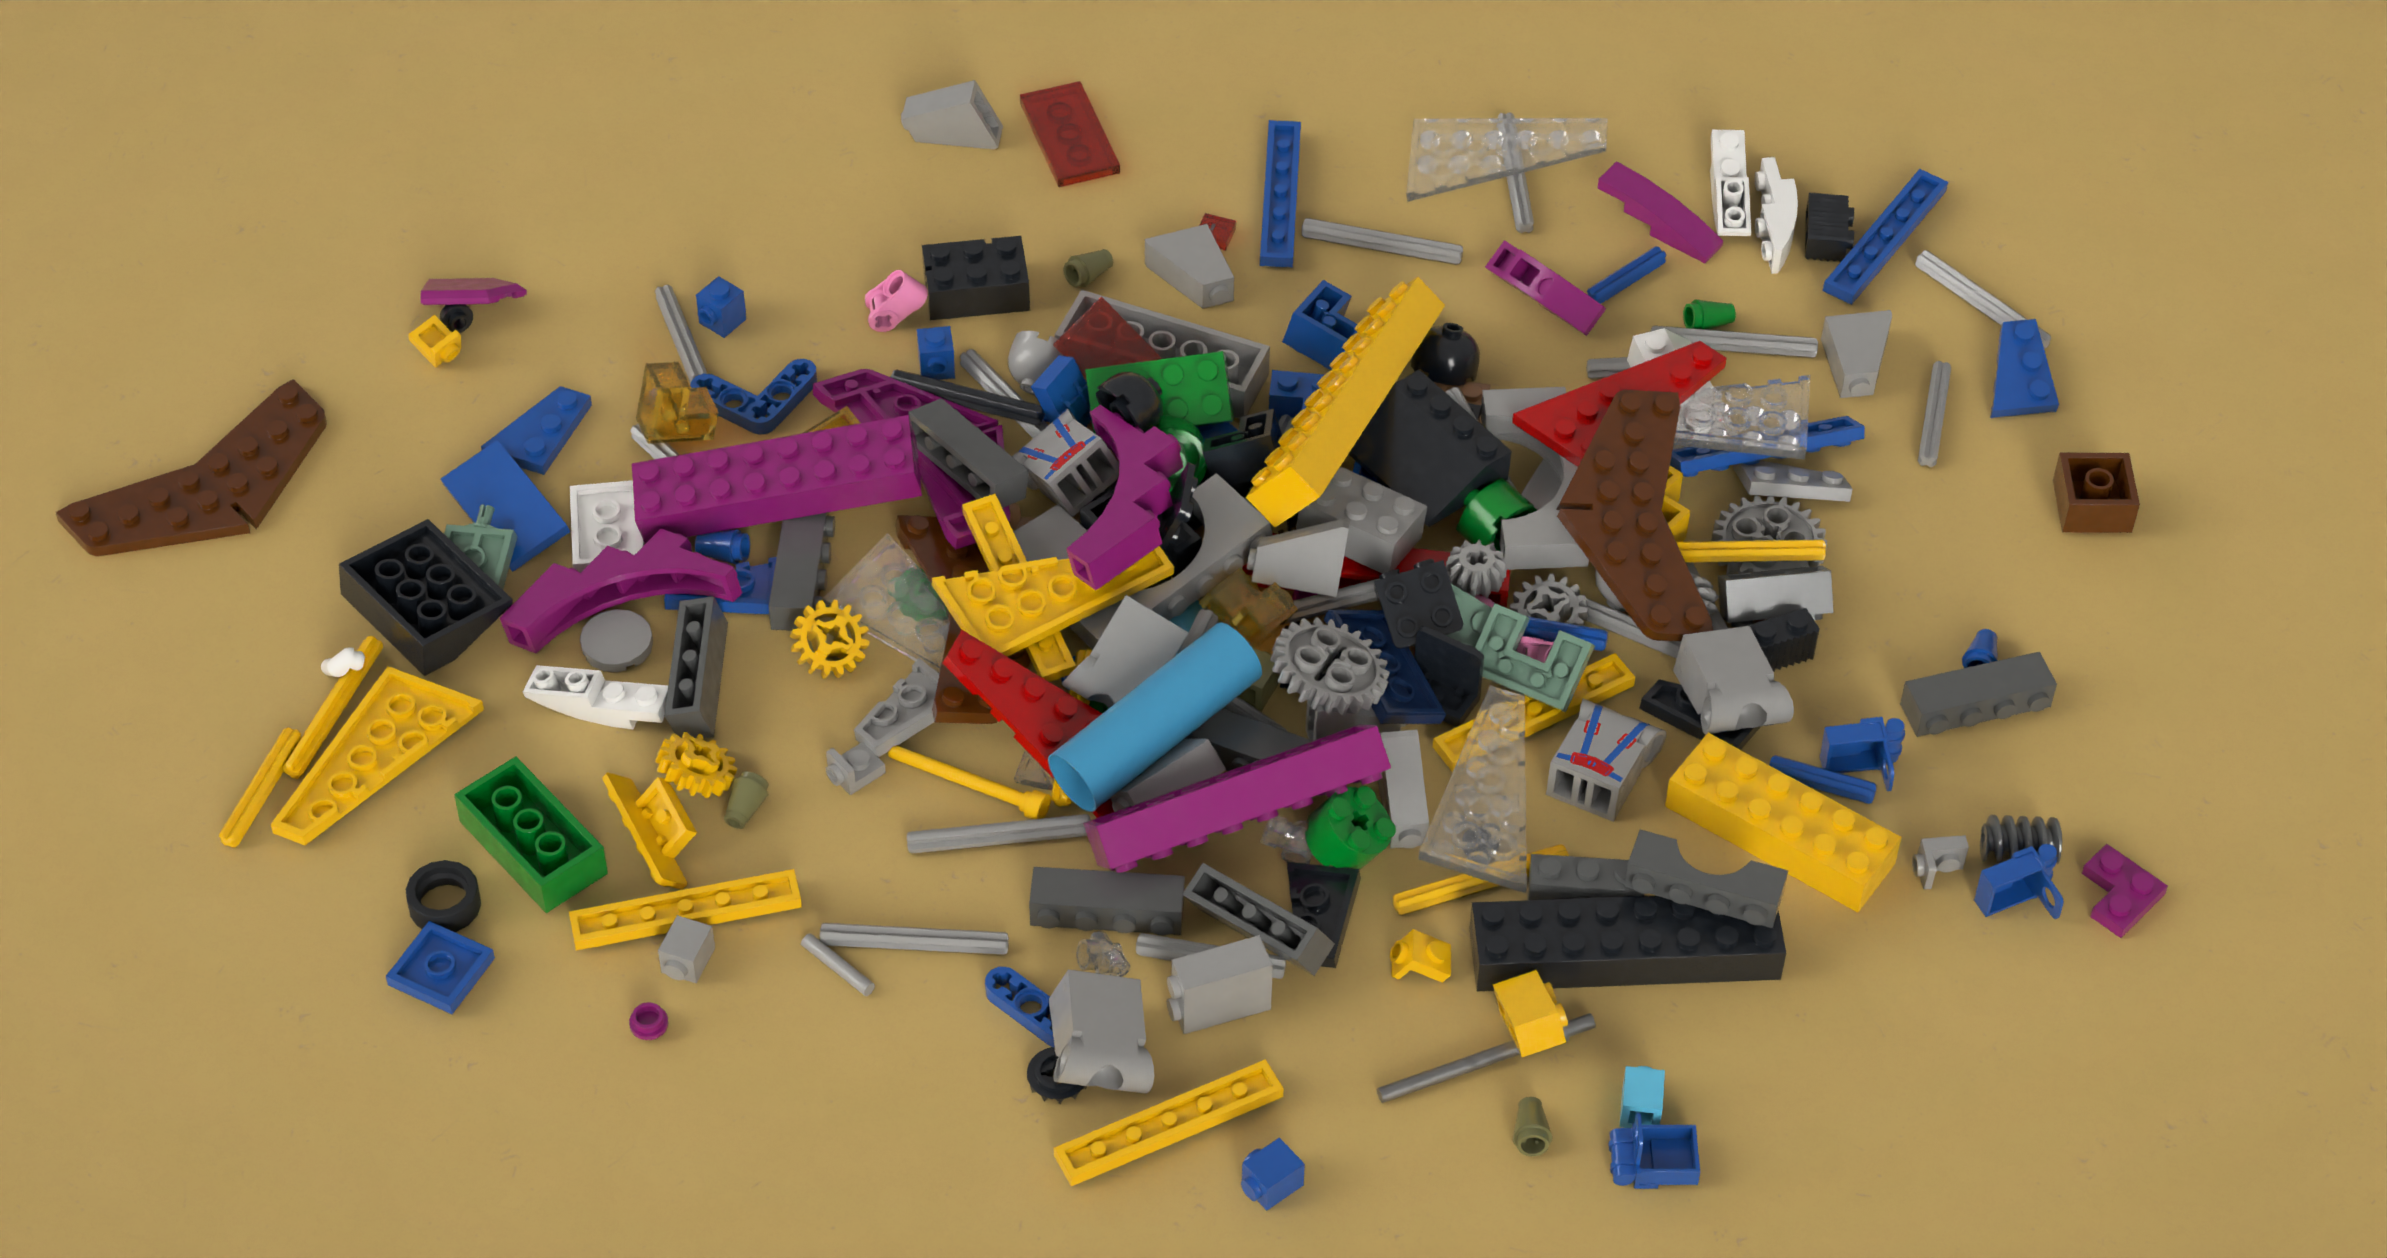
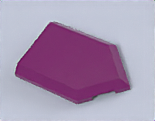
M496 278L429 279L421 290L420 300L423 305L491 304L499 302L500 299L506 297H524V295H527V290L517 283Z

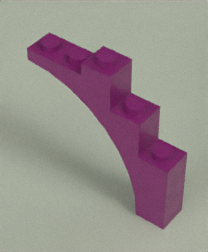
M1102 405L1090 411L1096 435L1102 438L1119 461V477L1114 494L1102 515L1086 533L1066 548L1074 575L1094 590H1098L1162 544L1158 529L1160 528V522L1157 516L1173 505L1169 492L1171 485L1167 478L1183 468L1180 456L1181 446L1172 434L1167 435L1155 426L1144 433L1141 428L1133 427L1124 421L1120 414L1112 413Z
M660 528L635 555L628 551H621L606 546L581 573L574 568H567L553 563L500 617V621L510 644L536 654L553 638L577 622L606 608L631 600L665 594H695L714 596L734 602L742 594V590L734 567L726 562L721 563L707 558L698 552H692V546L688 538L682 534H675Z

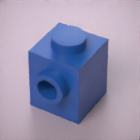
M719 276L696 294L699 323L723 338L747 319L744 291Z
M951 326L917 329L920 374L938 380L955 379Z
M1279 1137L1263 1149H1255L1248 1154L1244 1162H1242L1241 1187L1250 1200H1257L1267 1211L1304 1186L1305 1164Z

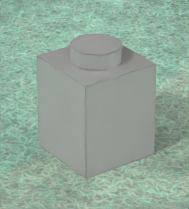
M677 915L658 949L661 973L675 980H687L697 983L715 950L712 926Z

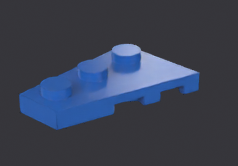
M2036 319L2003 322L1999 336L1996 362L1997 371L1990 418L2056 412L2059 401Z
M560 386L483 444L481 449H485L498 440L520 468L545 475L592 406L591 396Z
M777 557L768 558V564L750 566L749 561L736 563L735 570L742 594L734 602L715 597L722 612L769 614V601ZM665 594V609L679 610L680 601L712 596Z

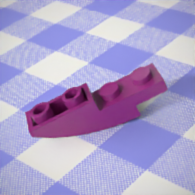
M1505 240L1485 266L1491 273L1530 297L1540 306L1586 336L1606 310L1603 305Z

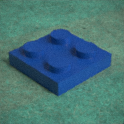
M428 921L386 975L387 984L453 1014L495 959L494 951L487 946Z

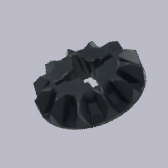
M1050 1047L1037 1053L1031 1059L1027 1068V1080L1032 1093L1037 1092L1041 1095L1044 1102L1048 1098L1056 1099L1059 1104L1069 1097L1076 1100L1078 1093L1082 1089H1086L1087 1086L1066 1083L1057 1084V1082H1054L1053 1075L1058 1059L1055 1054V1047Z

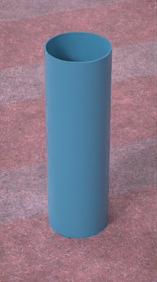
M1225 623L1215 624L1049 755L1048 764L1061 789L1080 808L1088 812L1095 811L1259 680L1262 676V667L1255 651L1247 640L1233 627Z

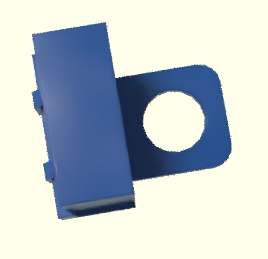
M1058 355L1031 386L1045 413L1043 420L1051 424L1069 409L1076 420L1087 428L1092 423L1087 382L1073 357Z
M1883 717L1860 719V723L1825 727L1820 752L1822 768L1838 773L1878 769L1881 770L1886 791H1891L1895 775L1893 763L1898 760L1902 752L1901 743L1905 737V724L1898 718H1892L1887 721L1885 726Z
M2043 844L2036 852L2033 846L2013 853L2011 859L1982 870L1974 901L1984 916L1988 917L2038 897L2052 918L2058 919L2064 901L2062 895L2051 881L2053 868L2057 863L2056 848L2051 844ZM2046 887L2054 897L2055 906L2047 898Z
M1636 1113L1635 1123H1632V1128H1616L1610 1131V1141L1608 1143L1612 1159L1610 1171L1613 1174V1182L1616 1185L1625 1186L1633 1181L1634 1189H1658L1659 1185H1698L1700 1162L1696 1125H1642L1641 1113Z

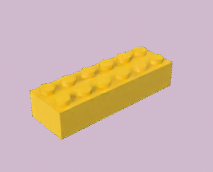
M1710 733L1705 735L1669 779L1665 807L1768 864L1788 870V875L1857 913L1896 863L1901 836Z

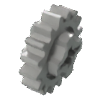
M1549 574L1547 581H1542L1539 575L1535 576V584L1532 586L1524 581L1522 583L1523 593L1515 591L1513 594L1514 603L1510 604V610L1528 617L1563 623L1567 621L1566 623L1580 626H1584L1583 620H1588V609L1585 608L1587 606L1585 595H1580L1579 586L1576 584L1569 588L1567 577H1563L1560 582H1555L1554 574Z

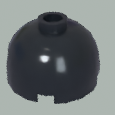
M1445 323L1443 326H1436L1428 331L1412 356L1411 367L1414 372L1421 369L1429 373L1428 378L1433 382L1445 385H1464L1467 378H1471L1472 382L1476 380L1480 362L1479 347L1475 339L1464 331L1462 326L1455 323Z
M1122 372L1110 377L1097 387L1099 391L1096 392V398L1099 405H1102L1112 413L1120 414L1124 421L1133 427H1139L1145 433L1152 427H1157L1163 417V402L1160 397L1162 390L1154 379H1146L1142 375L1133 372Z

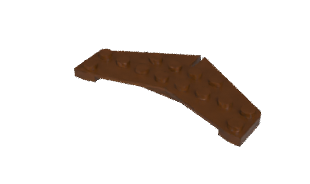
M292 379L278 387L196 464L69 504L56 512L58 522L88 554L93 556H104L249 534L248 523L237 511L257 530L326 428L325 412Z
M1622 390L1614 396L1556 509L1560 510L1557 517L1641 632L1652 640L1681 642L1683 635L1713 631L1711 617L1662 512L1680 411L1678 392Z
M920 515L897 516L895 525L897 537L904 549L912 551L931 584L933 577L945 576V579L964 576V572L978 570V573L990 572L977 543L955 549L947 541L937 517ZM948 609L950 625L942 662L961 632V628ZM1025 648L1008 656V658L1029 670L1033 665ZM942 663L932 707L934 722L997 723V719L990 713L992 708L979 695H972Z

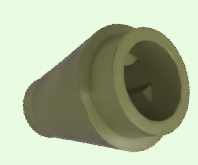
M1106 249L1071 256L1068 262L1064 264L1065 278L1074 287H1086L1113 266V257Z
M748 771L742 772L740 777L735 778L724 821L731 827L743 829L768 796V782L760 775Z
M1525 1097L1520 1100L1513 1134L1514 1144L1526 1156L1542 1155L1548 1150L1552 1142V1133L1542 1107V1102L1536 1097Z

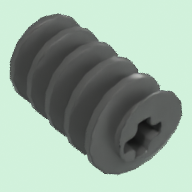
M1990 815L1981 829V860L1986 862L1990 851H1994L1997 862H2001L2005 852H2009L2010 858H2012L2013 853L2033 846L2037 852L2041 845L2051 844L2057 850L2058 865L2061 858L2063 840L2060 823L2057 818L2050 817L2045 825L2043 818L2036 816L2030 825L2026 816H2020L2015 824L2012 816L2005 815L2000 824L1996 815Z

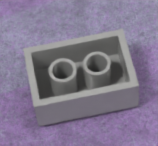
M1340 466L1321 497L1299 511L1296 530L1338 519H1351L1344 556L1383 574L1394 570L1422 538L1427 506Z

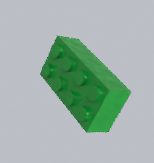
M1223 351L1085 369L1091 411L1099 406L1096 398V392L1099 391L1097 389L1098 386L1117 373L1133 372L1142 375L1146 379L1152 378L1158 383L1162 390L1160 397L1163 402V415L1183 418L1196 427L1234 422L1226 353Z
M517 756L454 794L461 824L545 913H548L608 874L604 847Z

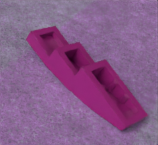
M1616 161L1598 179L1597 189L1625 202L1624 212L1650 225V236L1703 263H1706L1723 246V240L1696 214L1671 194Z

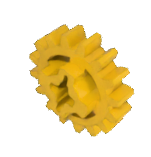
M835 599L829 607H826L823 600H819L816 604V611L808 605L803 611L805 617L798 616L795 619L794 624L798 628L791 631L790 637L798 640V642L792 645L791 652H801L802 655L797 663L800 665L807 661L810 664L809 674H812L816 669H820L823 679L827 678L830 671L834 672L836 678H840L844 674V668L851 673L857 667L854 661L862 662L866 655L861 650L866 649L870 641L862 639V636L869 629L866 626L859 627L858 622L862 618L861 614L853 617L849 614L851 605L848 604L841 610L838 608V601ZM825 617L834 618L833 620L827 622H822L821 620H819L820 618ZM846 627L849 629L852 639L848 637ZM828 633L834 636L831 645L825 642ZM807 639L811 641L814 653L810 649ZM837 656L841 660L828 661L826 658Z
M684 732L682 738L675 733L672 734L670 740H663L655 762L659 764L657 771L667 774L664 781L674 782L677 785L676 790L678 791L684 788L688 789L690 796H695L696 792H699L705 798H709L712 792L720 797L723 790L729 791L737 772V767L733 766L735 758L726 756L728 749L719 748L714 739L709 742L704 741L702 734H698L696 738L691 737L688 732Z

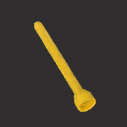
M898 745L893 746L887 752L888 756L893 760L1016 805L1021 812H1024L1026 818L1042 819L1048 813L1051 803L1050 794L1036 789L1032 792L1027 790L1023 793Z

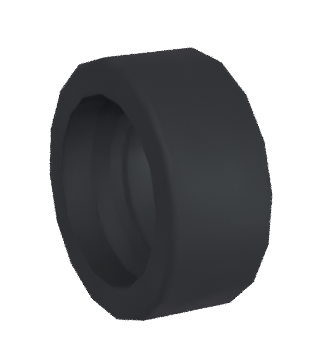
M448 860L431 862L419 868L410 877L405 889L410 917L417 927L421 929L424 928L428 921H431L453 932H457L470 925L477 917L481 907L477 878L470 868L459 862ZM438 886H458L466 892L465 897L458 904L447 909H430L421 904V899L426 893Z

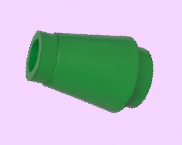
M1695 299L1691 303L1686 304L1683 310V320L1686 328L1709 330L1733 323L1736 318L1735 307L1732 303Z

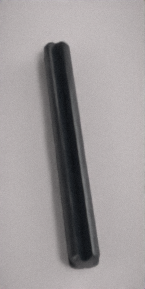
M898 369L894 370L890 376L893 379L969 409L1036 426L1040 425L1045 417L1041 405Z

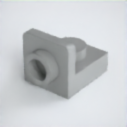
M863 742L842 755L834 748L826 751V773L828 778L834 785H841L849 795H852L886 773L885 764Z
M1966 835L1921 839L1918 854H1914L1912 857V867L1914 875L1916 877L1920 876L1923 889L1932 888L1936 871L1952 872L1963 869L1969 849Z

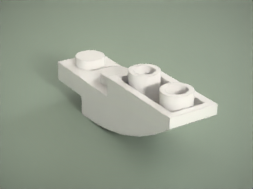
M1712 129L1710 178L1717 235L1751 236L1744 130Z
M1775 157L1762 158L1760 171L1755 172V187L1757 191L1762 193L1760 218L1755 219V233L1757 238L1762 239L1761 252L1763 260L1768 261L1771 274H1777L1790 252L1797 218L1798 199L1795 180L1781 179Z
M536 665L523 690V694L526 698L542 706L577 719L633 730L637 721L662 723L665 717L668 686L608 681L604 679L600 670Z

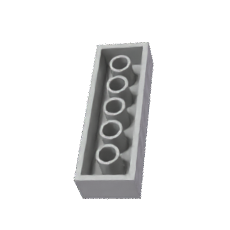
M1084 290L1080 291L1055 333V338L1067 344L1076 353L1077 358L1075 361L1079 369L1086 372L1085 369L1223 351L1226 353L1234 418L1238 419L1247 415L1269 375L1270 346Z

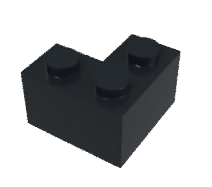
M1274 409L1240 417L1238 431L1205 439L1203 455L1210 477L1217 473L1233 489L1244 485L1245 482L1251 481L1260 470L1267 467V464L1264 462L1265 459L1281 446L1278 440L1282 436V432Z

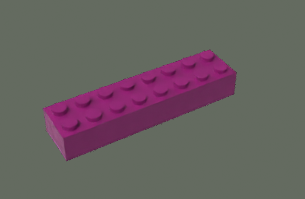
M909 415L632 463L635 522L645 544L660 528L690 537L922 496L917 439Z
M1359 724L1084 822L1083 824L1097 865L1108 868L1110 871L1116 870L1117 873H1121L1137 867V860L1141 858L1157 860L1174 853L1172 847L1177 845H1187V848L1203 844L1209 841L1207 835L1213 832H1222V835H1226L1243 829L1242 822L1257 820V822H1263L1279 815L1277 809L1291 807L1292 810L1308 806L1314 803L1313 796L1326 795L1330 797L1335 792L1339 795L1348 791L1347 784L1361 782V785L1375 782L1383 778L1381 772L1391 769V765L1378 727L1375 725Z

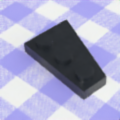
M1659 679L1642 697L1639 709L1699 740L1705 737L1701 726V714H1697L1682 685ZM1760 727L1742 728L1734 731L1713 733L1712 735L1741 750Z
M1287 862L1293 914L1317 927L1335 943L1321 967L1336 968L1361 880L1360 871L1353 868H1336L1334 866Z

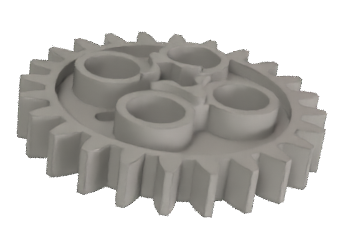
M1754 495L1752 503L1742 497L1740 507L1730 503L1728 512L1721 511L1719 520H1715L1711 540L1822 539L1827 547V540L1824 539L1826 530L1819 528V518L1810 519L1811 509L1801 512L1799 511L1800 502L1789 506L1787 505V497H1783L1780 502H1775L1773 496H1768L1767 501H1762L1758 495ZM1824 560L1718 562V565H1728L1726 574H1734L1736 572L1748 573L1820 566V564L1824 563Z
M1315 617L1312 625L1305 618L1301 620L1300 625L1291 622L1289 628H1283L1280 636L1277 637L1270 661L1275 663L1272 671L1280 674L1278 682L1290 684L1287 689L1288 694L1298 692L1301 694L1298 700L1300 703L1309 699L1312 701V709L1315 710L1319 705H1323L1327 714H1330L1333 708H1337L1342 716H1345L1348 708L1355 715L1359 714L1361 707L1367 711L1370 710L1372 703L1378 704L1380 697L1387 687L1388 681L1386 680L1390 674L1389 671L1385 670L1387 660L1379 659L1382 651L1380 649H1370L1373 642L1371 639L1362 641L1359 639L1361 634L1359 630L1351 634L1348 632L1347 624L1337 628L1332 619L1329 620L1327 625H1323L1317 617ZM1342 651L1340 658L1334 660V657ZM1327 671L1326 675L1318 681L1321 673L1324 674Z

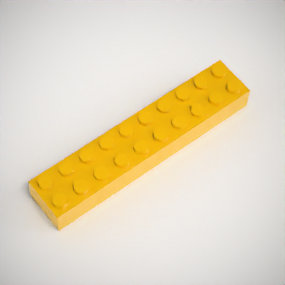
M1418 276L1408 284L1404 281L1400 282L1389 293L1390 297L1385 300L1380 297L1367 309L1369 315L1364 317L1354 328L1357 333L1352 335L1343 344L1342 348L1345 351L1340 353L1330 363L1329 366L1332 370L1327 372L1318 381L1319 389L1314 391L1304 402L1307 407L1300 411L1291 421L1294 427L1290 428L1280 437L1278 443L1281 446L1265 459L1264 462L1267 464V467L1260 470L1252 478L1251 483L1254 486L1246 496V499L1274 527H1277L1321 497L1445 307V304Z

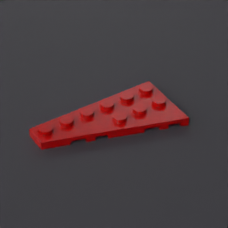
M1697 341L1513 413L1512 423L1578 467L1616 393L1622 390L1678 392L1681 405L1725 368L1727 358L1705 343Z
M963 630L957 636L942 662L972 695H979L992 708L990 713L998 722L1003 720L1016 733L1014 738L1052 778L1054 776L1048 764L1049 755L1102 714ZM1111 799L1107 800L1092 813L1098 818L1115 812L1112 807L1113 802Z

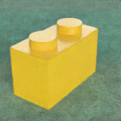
M1537 970L1493 984L1500 1015L1521 1057L1566 1043L1562 1027L1568 1025V1020L1561 1003L1557 1004L1551 983H1543Z

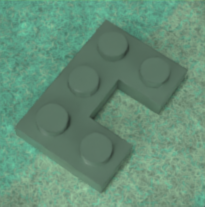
M1494 603L1475 646L1484 655L1482 678L1566 713L1595 645L1559 630L1545 663L1516 651L1530 619L1525 615Z

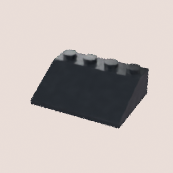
M1417 370L1392 386L1348 455L1382 486L1426 505L1427 512L1424 524L1427 527H1431L1464 507V500L1471 491L1475 489L1481 491L1500 478L1508 480L1512 451L1422 371Z
M429 519L339 563L341 595L424 676L457 659L513 605V599Z

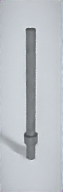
M1591 1013L1569 1020L1568 1025L1562 1027L1566 1042L1573 1035L1595 1028L1596 1024ZM1512 1040L1377 1088V1094L1381 1103L1520 1055Z

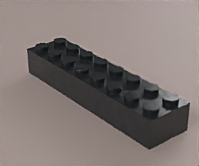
M1656 895L1472 902L1469 932L1477 992L1494 991L1493 984L1537 970L1543 983L1550 982L1553 989L1781 980L1786 957L1779 910L1773 928L1762 925H1753L1747 921L1727 915L1714 914L1709 910L1688 904H1678L1670 899Z

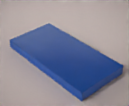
M498 440L440 479L473 523L477 521L480 505L484 504L485 507L490 505L495 509L490 525L498 529H511L515 531L517 540L509 566L512 572L571 532L567 524Z

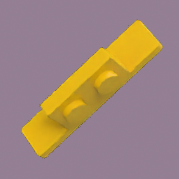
M607 772L602 777V780L608 789V796L616 804L622 816L623 824L632 834L636 842L637 851L644 857L651 870L650 875L652 879L663 887L669 886L683 890L688 883L675 857L697 834V831L671 783L664 781V778L657 777L647 790L640 795L632 779Z

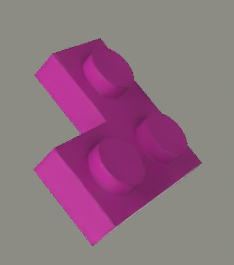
M2108 844L2102 847L2084 865L2082 871L2084 876L2109 892L2093 907L2090 917L2120 938L2166 894L2168 885Z

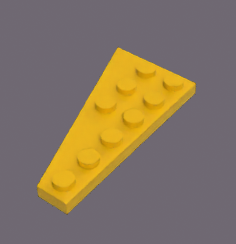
M1158 546L1098 590H1094L1074 575L1069 558L1058 560L1057 557L1001 566L1000 570L978 573V570L964 572V576L945 579V576L933 577L932 586L961 630L1008 657L1123 600L1126 595L1131 596L1173 575L1174 566L1161 547Z
M387 666L271 823L273 834L302 845H307L484 711L483 701Z

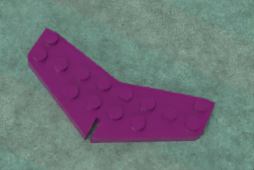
M860 369L813 383V395L828 409L853 424L908 415L909 411L941 399V397L870 369ZM943 399L1004 450L1002 425L998 426V420ZM918 450L920 478L947 541L955 549L976 543L962 513V504L977 499ZM1007 506L1002 509L1010 523V508Z

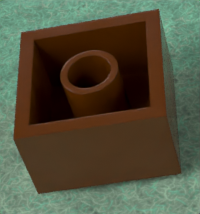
M2060 452L2053 477V486L2062 532L2132 533L2140 503L2130 454Z

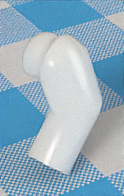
M344 648L333 658L325 659L321 664V670L327 676L341 677L349 669L355 671L362 669L365 655L361 651H354V648Z

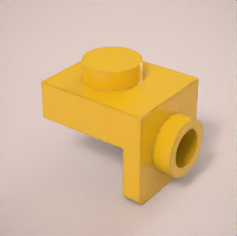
M435 314L408 334L409 341L435 368L443 362L448 363L455 359L462 348L461 334L457 330L451 332Z
M1412 929L1401 940L1396 941L1391 948V976L1399 980L1412 970L1443 983L1451 976V944Z

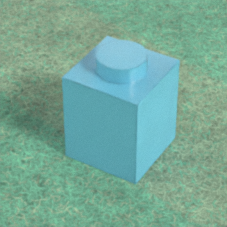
M1626 1066L1622 1086L1619 1127L1632 1128V1123H1635L1636 1113H1641L1642 1125H1660L1663 1110L1665 1070L1652 1069L1648 1066Z

